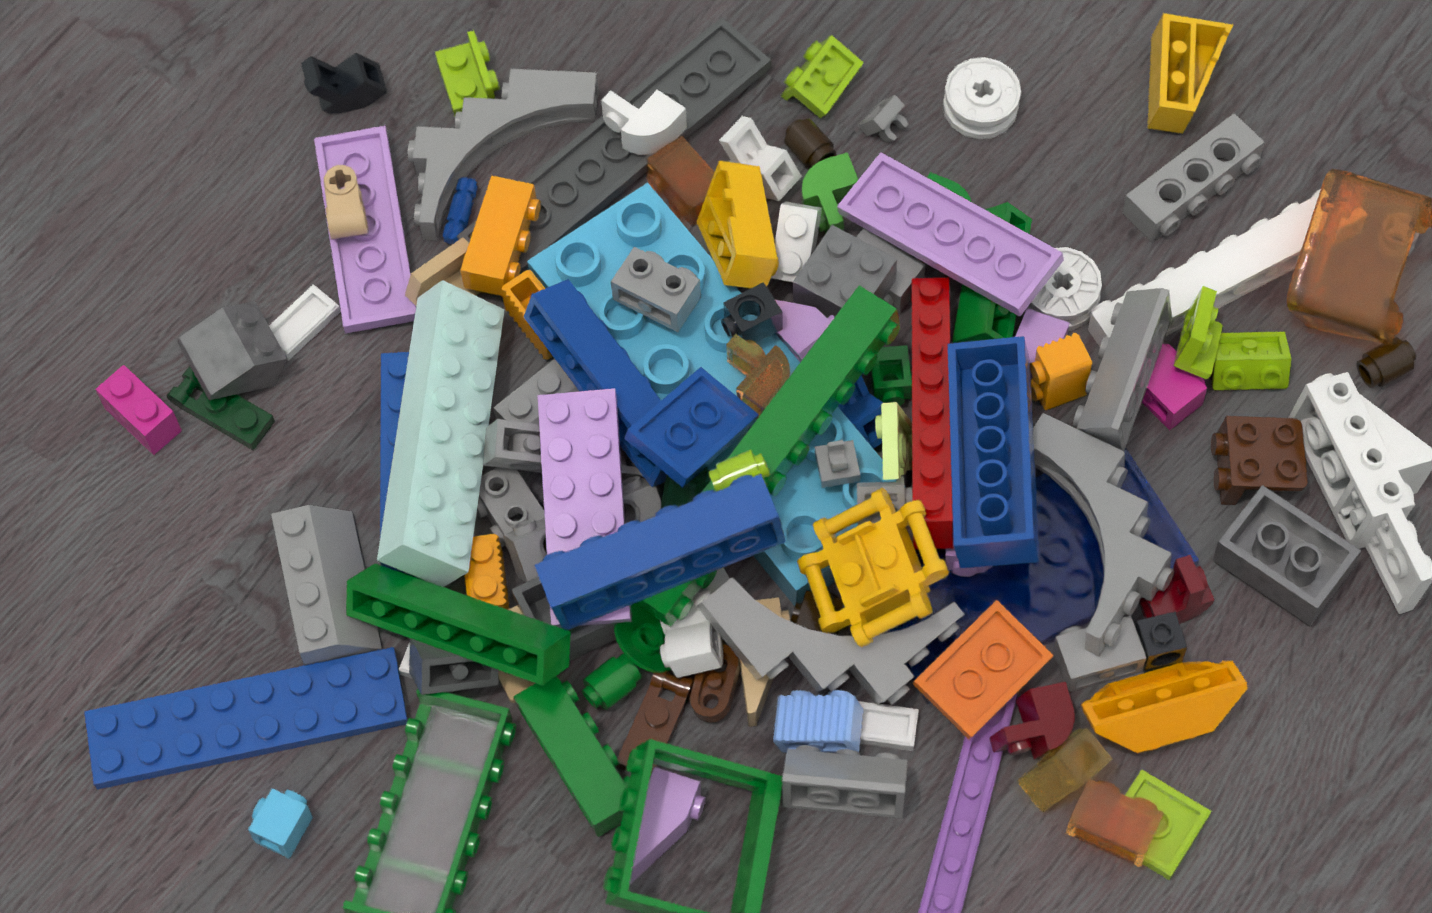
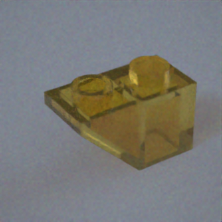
M1088 728L1075 730L1065 742L1048 753L1016 782L1039 810L1044 812L1085 784L1113 758Z

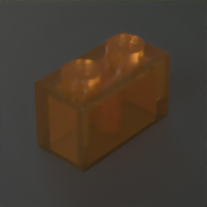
M681 135L647 158L648 175H646V179L657 194L662 192L668 199V204L673 213L680 219L684 217L693 227L697 224V219L714 171Z
M1088 779L1070 817L1066 834L1141 867L1161 824L1164 813L1157 810V806L1147 799L1136 797L1134 800L1121 794L1120 790L1109 782L1102 780L1094 782Z

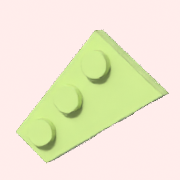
M897 402L881 403L882 415L876 416L875 427L877 438L882 439L883 480L899 479L901 475L906 474V471L912 470V422Z

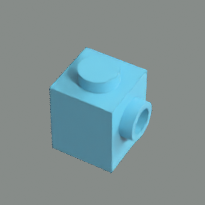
M272 788L267 798H261L253 811V822L248 831L254 842L290 859L313 818L306 805L307 800L291 790H286L283 794Z

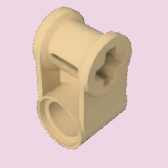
M346 165L331 167L324 176L327 203L326 217L331 239L368 234L362 193L354 170Z

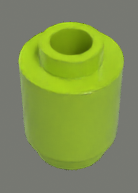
M751 449L716 464L717 468L709 471L716 492L729 487L735 479L745 475H752L754 477L761 474L763 479L771 475L762 453L754 456Z

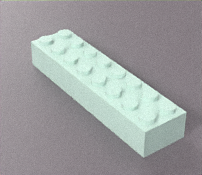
M444 280L437 283L417 299L377 561L441 587L448 585L469 571L483 469L486 427L489 426L504 309Z

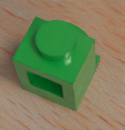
M908 345L882 347L877 353L878 359L876 364L870 371L873 396L883 403L897 402L900 406L905 403V399H911L912 396Z

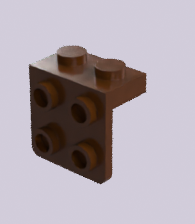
M1226 416L1217 433L1212 434L1211 453L1213 456H1217L1218 465L1214 471V489L1220 491L1221 505H1236L1245 489L1259 490L1262 485L1269 490L1302 491L1305 489L1308 481L1303 428L1300 420L1296 418Z

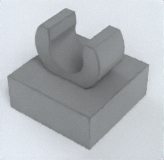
M896 95L884 99L873 108L858 127L867 136L878 132L883 141L887 143L892 142L897 137L891 132L890 124L893 123L899 130L908 126L907 120L898 114L905 105Z
M839 440L827 442V445L815 446V458L822 488L860 482V471L853 440L845 442Z

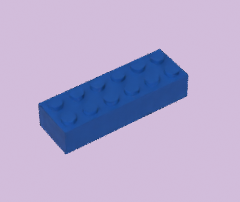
M1025 336L948 344L953 538L960 569L1039 562L1031 373Z
M759 474L754 477L752 475H745L735 479L729 487L717 492L714 490L704 491L696 495L692 502L680 507L676 505L664 507L655 514V517L645 521L634 520L621 525L618 531L605 537L599 535L584 540L580 547L568 552L556 551L550 553L543 558V562L535 564V568L549 605L562 629L569 630L786 542L779 515L762 475Z

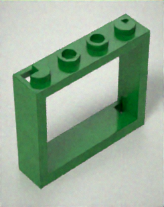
M648 739L636 746V749L631 751L627 762V771L631 773L629 785L623 790L619 803V810L623 812L621 826L617 827L612 838L611 848L615 851L613 867H609L604 879V890L608 891L605 904L639 913H708L628 891L652 765L656 764L752 791L730 913H760L783 776Z

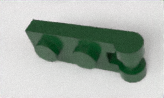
M191 366L182 374L183 381L180 385L172 387L166 395L168 400L175 406L253 451L275 423L273 415L237 394L209 400ZM195 389L203 392L197 400L190 397Z

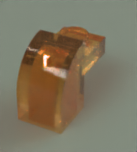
M735 334L726 344L727 362L747 376L736 388L737 397L760 416L790 377L789 362L784 352L777 345L765 355L763 349L752 340L745 341Z

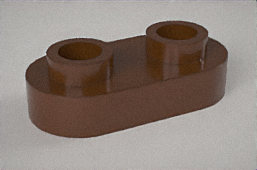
M722 644L723 664H726L727 668L722 672H716L712 669L696 673L690 703L695 715L705 722H716L723 719L729 713L740 672V662L737 655L726 644ZM714 699L718 701L717 706L714 708L705 707L709 700Z

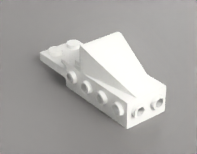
M1348 372L1335 376L1331 373L1324 374L1313 382L1306 384L1288 418H1296L1302 423L1305 458L1346 541L1358 549L1366 547L1398 614L1411 611L1432 583V560L1428 555H1424L1417 541L1416 529L1412 522L1406 519L1415 505L1413 494L1419 491L1432 471V448L1359 394Z

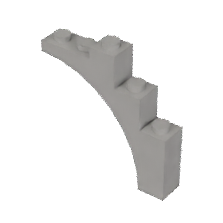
M510 69L509 83H503L502 99L464 97L462 111L456 112L455 128L417 127L415 140H410L408 144V161L414 162L416 175L419 176L418 192L422 194V202L415 205L414 224L415 226H420L423 240L438 241L443 216L456 192L458 180L461 177H467L491 153L512 140L539 129L567 123L595 122L599 93L597 74L594 72Z
M1042 413L1033 427L1035 468L1050 476L1071 495L1087 517L1100 548L1104 567V583L1098 607L1086 630L1085 650L1100 656L1106 645L1113 646L1122 629V625L1119 623L1126 613L1132 615L1140 598L1143 597L1152 601L1158 590H1166L1174 574V570L1170 569L1171 552L1142 539L1151 522V519L1147 518L1148 502L1120 489L1128 472V469L1124 468L1125 452Z
M733 577L697 605L699 610L756 680L765 674L770 680L789 665L785 660L788 656L816 692L826 687L831 692L849 678L845 672L849 669L876 704H880L887 699L893 704L910 690L906 683L914 675L906 667L905 663L908 662L912 667L930 653L925 646L936 637L941 642L947 639L959 629L955 621L964 615L956 603L953 602L925 621L900 631L880 634L873 638V643L861 648L853 636H838L810 630L779 617L754 600Z

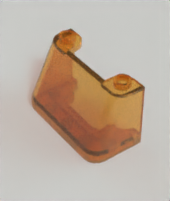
M1333 168L1329 170L1324 178L1287 293V307L1289 311L1308 328L1392 345L1395 334L1400 332L1403 325V313L1399 312V307L1394 298L1415 233L1423 234L1428 228H1432V198L1348 171Z

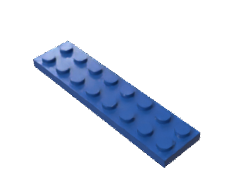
M394 647L84 711L93 782L97 790L406 725L408 721Z

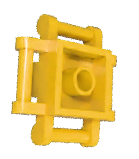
M880 488L871 493V498L830 519L823 517L813 523L814 531L821 541L823 549L817 553H809L800 557L797 560V564L801 574L806 575L821 616L818 622L822 632L833 633L851 624L853 638L858 646L863 648L873 643L874 637L916 616L923 618L933 612L927 593L930 592L929 585L946 577L949 571L945 561L939 559L924 520L926 511L922 501L908 502L896 512L889 494L884 488ZM879 511L882 520L876 523L866 521L836 537L835 533ZM910 525L918 549L920 551L921 557L925 564L923 568L920 565L908 530L906 528V526ZM829 565L845 607L838 612L835 611L821 569Z

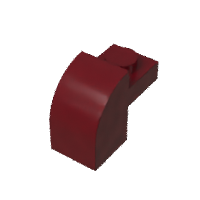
M1191 555L1175 560L1173 566L1174 574L1165 591L1158 590L1152 601L1143 597L1140 598L1139 605L1145 618L1176 612L1179 624L1203 613L1214 603L1215 599L1207 583L1205 573L1200 566H1195Z
M1066 681L1032 688L1018 697L1016 703L1023 723L1003 727L990 736L989 739L993 752L1008 749L1009 755H1016L1031 750L1034 760L1043 757L1060 746L1069 737L1074 725V708Z

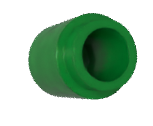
M622 653L617 658L612 656L583 679L585 688L582 690V694L593 708L597 709L601 706L603 709L608 710L637 687L636 682L642 676L634 663Z

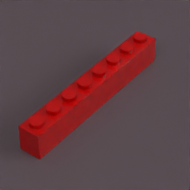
M912 278V501L919 500L923 503L926 511L924 520L935 548L953 549L948 344H950L949 278ZM913 535L914 549H918L917 543Z

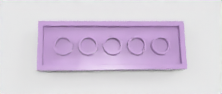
M386 126L314 138L325 212L327 203L324 176L331 167L346 165L353 169L356 174L368 224V234L332 240L329 233L345 334L414 321L416 306L405 296L411 272Z
M881 152L837 206L839 214L1018 316L1023 314L1064 261L1061 251Z
M615 388L537 395L547 555L556 551L568 552L580 547V544L590 537L598 535L602 537L617 532L618 528L625 524L617 392ZM631 605L579 626L632 622ZM550 607L551 625L561 627Z

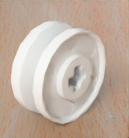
M973 58L958 64L949 74L945 86V96L943 99L945 118L956 131L964 136L975 139L994 138L1006 132L1015 122L1021 97L1019 79L1011 68L998 60L990 58Z
M1067 247L1055 248L1063 253L1064 261L1027 308L1069 322L1068 331H1073L1090 321L1091 312L1100 302V292L1102 289L1101 274L1094 261L1083 252Z

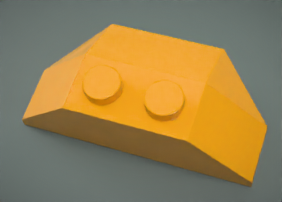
M1232 660L1221 661L1219 664L1208 661L1181 662L1108 683L1097 691L1090 700L1084 701L1081 706L1083 713L1096 734L1136 753L1213 732L1248 688L1246 680Z

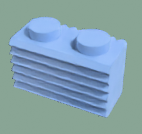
M803 690L792 691L787 696L780 695L777 702L773 742L781 752H787V749H796L798 746L806 745L816 747L820 752L836 753L837 750L849 749L859 753L861 722L863 721L862 715L864 713L863 707L855 696L843 690L830 691L825 696H814L811 692Z

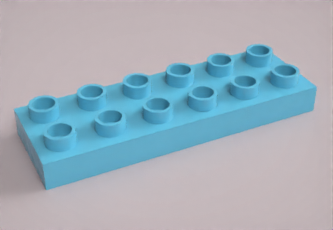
M649 183L635 190L527 261L528 269L534 273L545 288L567 279L570 280L577 291L584 295L587 304L596 316L604 321L609 333L618 345L626 350L631 362L641 375L649 380L651 388L660 400H663L697 369L702 367L760 416L800 363L776 333L745 349H742L736 338L731 340L727 336L721 324V319L724 318L723 302L741 294L736 286L724 285L714 260ZM633 247L644 252L653 251L660 255L666 263L676 268H687L700 279L701 298L679 332L613 300L611 280ZM745 315L742 317V319L748 321L758 318L755 315ZM838 407L831 414L832 421L827 430L822 435L816 434L810 442L809 452L802 463L798 466L794 464L786 474L787 479L781 491L776 496L770 495L779 515L786 542L753 555L794 606L796 602L803 603L806 590L811 591L806 575L800 572L797 560L806 554L817 553L823 549L822 543L814 531L813 523L823 517L830 519L857 505V483L896 482V479L883 480V459ZM749 429L692 479L701 492L711 481L709 471L716 469V464L727 460ZM843 440V442L853 440L860 471V482L822 488L815 458V446L827 445V442ZM858 522L835 533L836 537L858 526ZM830 565L821 569L826 586L828 587L835 582Z

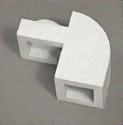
M656 90L640 109L612 91H609L601 100L604 122L613 131L618 133L621 131L622 147L631 153L647 155L660 152L669 147L687 128L686 108L659 90Z
M742 116L719 140L730 158L729 162L760 166L766 198L780 201L802 177L786 150L767 145L752 118Z

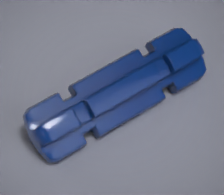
M461 177L457 182L455 189L457 193L453 196L447 217L449 222L445 224L443 231L444 242L447 244L457 242V235L467 228L473 207L472 199L475 198L478 189L476 180L472 178Z

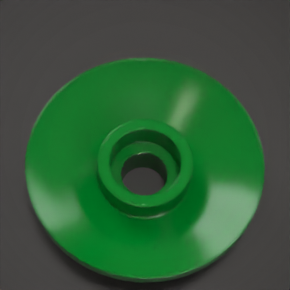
M631 604L632 622H620L614 626V633L619 647L629 660L646 671L663 673L672 670L670 667H665L661 658L660 647L662 644H665V634L660 620L637 604Z

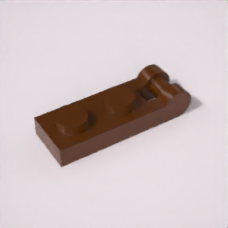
M670 671L653 673L650 686L617 758L620 763L616 766L617 768L627 771V762L631 751L648 739L670 744L690 698L694 683L693 678L688 676L677 678L669 674ZM664 689L676 693L672 702L660 698ZM653 764V765H652L651 775H652V772H653L654 767L659 768V767H660L659 765H656V764Z

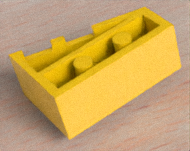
M1163 13L1151 36L1148 128L1183 134L1196 111L1233 24Z
M719 161L699 213L697 225L724 285L753 288L764 282L767 287L771 276H774L777 272L778 257L760 166Z

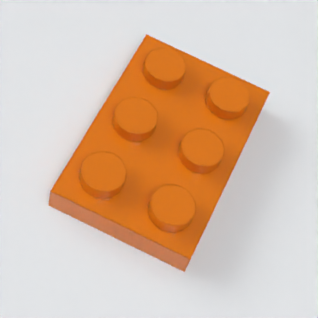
M996 600L914 680L913 685L970 740L1054 655Z

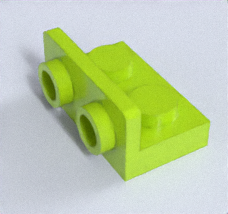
M474 30L467 32L469 43L435 52L454 116H456L457 111H462L464 97L495 99L494 92L500 90L494 69L487 71L485 65L486 62H490L485 41L478 42Z
M832 35L821 43L816 40L810 45L803 55L807 61L801 69L796 66L786 77L784 83L787 85V88L781 95L786 101L792 96L796 97L820 119L828 113L864 63Z
M1202 286L1185 315L1173 366L1204 379H1209L1213 371L1223 325L1215 321L1218 308L1213 306L1217 291Z
M1285 332L1221 333L1213 367V389L1251 390L1288 388L1291 354Z

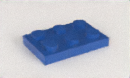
M700 367L627 430L624 439L681 487H684L751 428L759 414Z

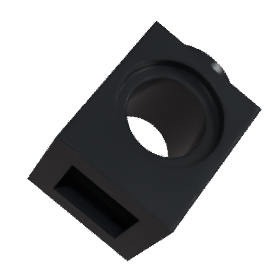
M764 282L723 302L724 318L721 319L723 329L731 340L736 338L742 349L783 329L782 310ZM745 315H755L758 317L751 321L742 319Z
M1176 612L1137 620L1135 628L1147 657L1143 669L1144 673L1183 662L1187 645Z

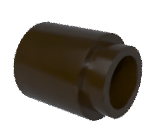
M811 119L795 120L785 131L784 144L807 169H810L824 159L837 155V152L833 149V142Z
M1393 337L1364 353L1362 359L1356 363L1357 370L1368 387L1373 388L1376 385L1382 387L1414 369L1416 353L1408 341H1402L1398 337Z

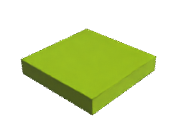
M1141 769L1101 832L1100 839L1170 880L1212 811Z

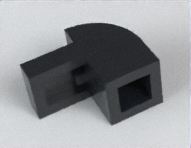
M354 53L336 67L313 56H310L301 63L305 77V87L310 94L319 97L321 108L324 112L343 114L362 109L388 93L380 64L358 53Z

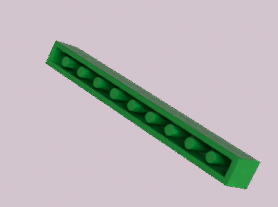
M859 285L727 459L750 449L754 456L762 453L771 474L764 478L766 487L770 495L776 496L785 485L786 474L794 464L798 466L807 456L810 448L809 444L816 434L822 435L827 430L832 421L831 414L839 404L844 405L851 398L855 390L854 384L862 373L867 375L873 369L878 359L877 353L883 345H890L898 335L900 323L897 308ZM712 481L708 483L702 492L708 490L716 492ZM717 570L635 604L669 627H672L677 619L682 620L687 616L693 606L692 599L700 588L705 589L711 584Z

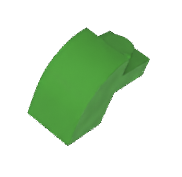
M848 153L830 157L816 163L809 169L803 179L802 204L822 208L819 232L825 231L827 233L832 225L844 231V220L842 215L839 214L837 206L858 181Z

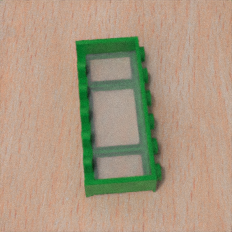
M417 688L416 693L420 704L415 719L409 718L406 723L405 733L408 740L403 754H396L394 758L393 771L395 778L390 792L384 791L381 796L380 807L383 813L378 828H371L368 834L367 843L370 851L365 866L359 865L356 869L354 881L357 889L352 902L345 900L342 907L345 913H456V910L452 909L456 894L462 895L467 884L468 872L464 870L468 858L475 857L480 844V834L477 833L481 819L487 820L491 811L493 798L489 796L492 784L493 782L499 783L503 774L505 762L501 760L504 748L505 746L511 747L515 737L516 724L512 721L509 708L447 692L421 695Z

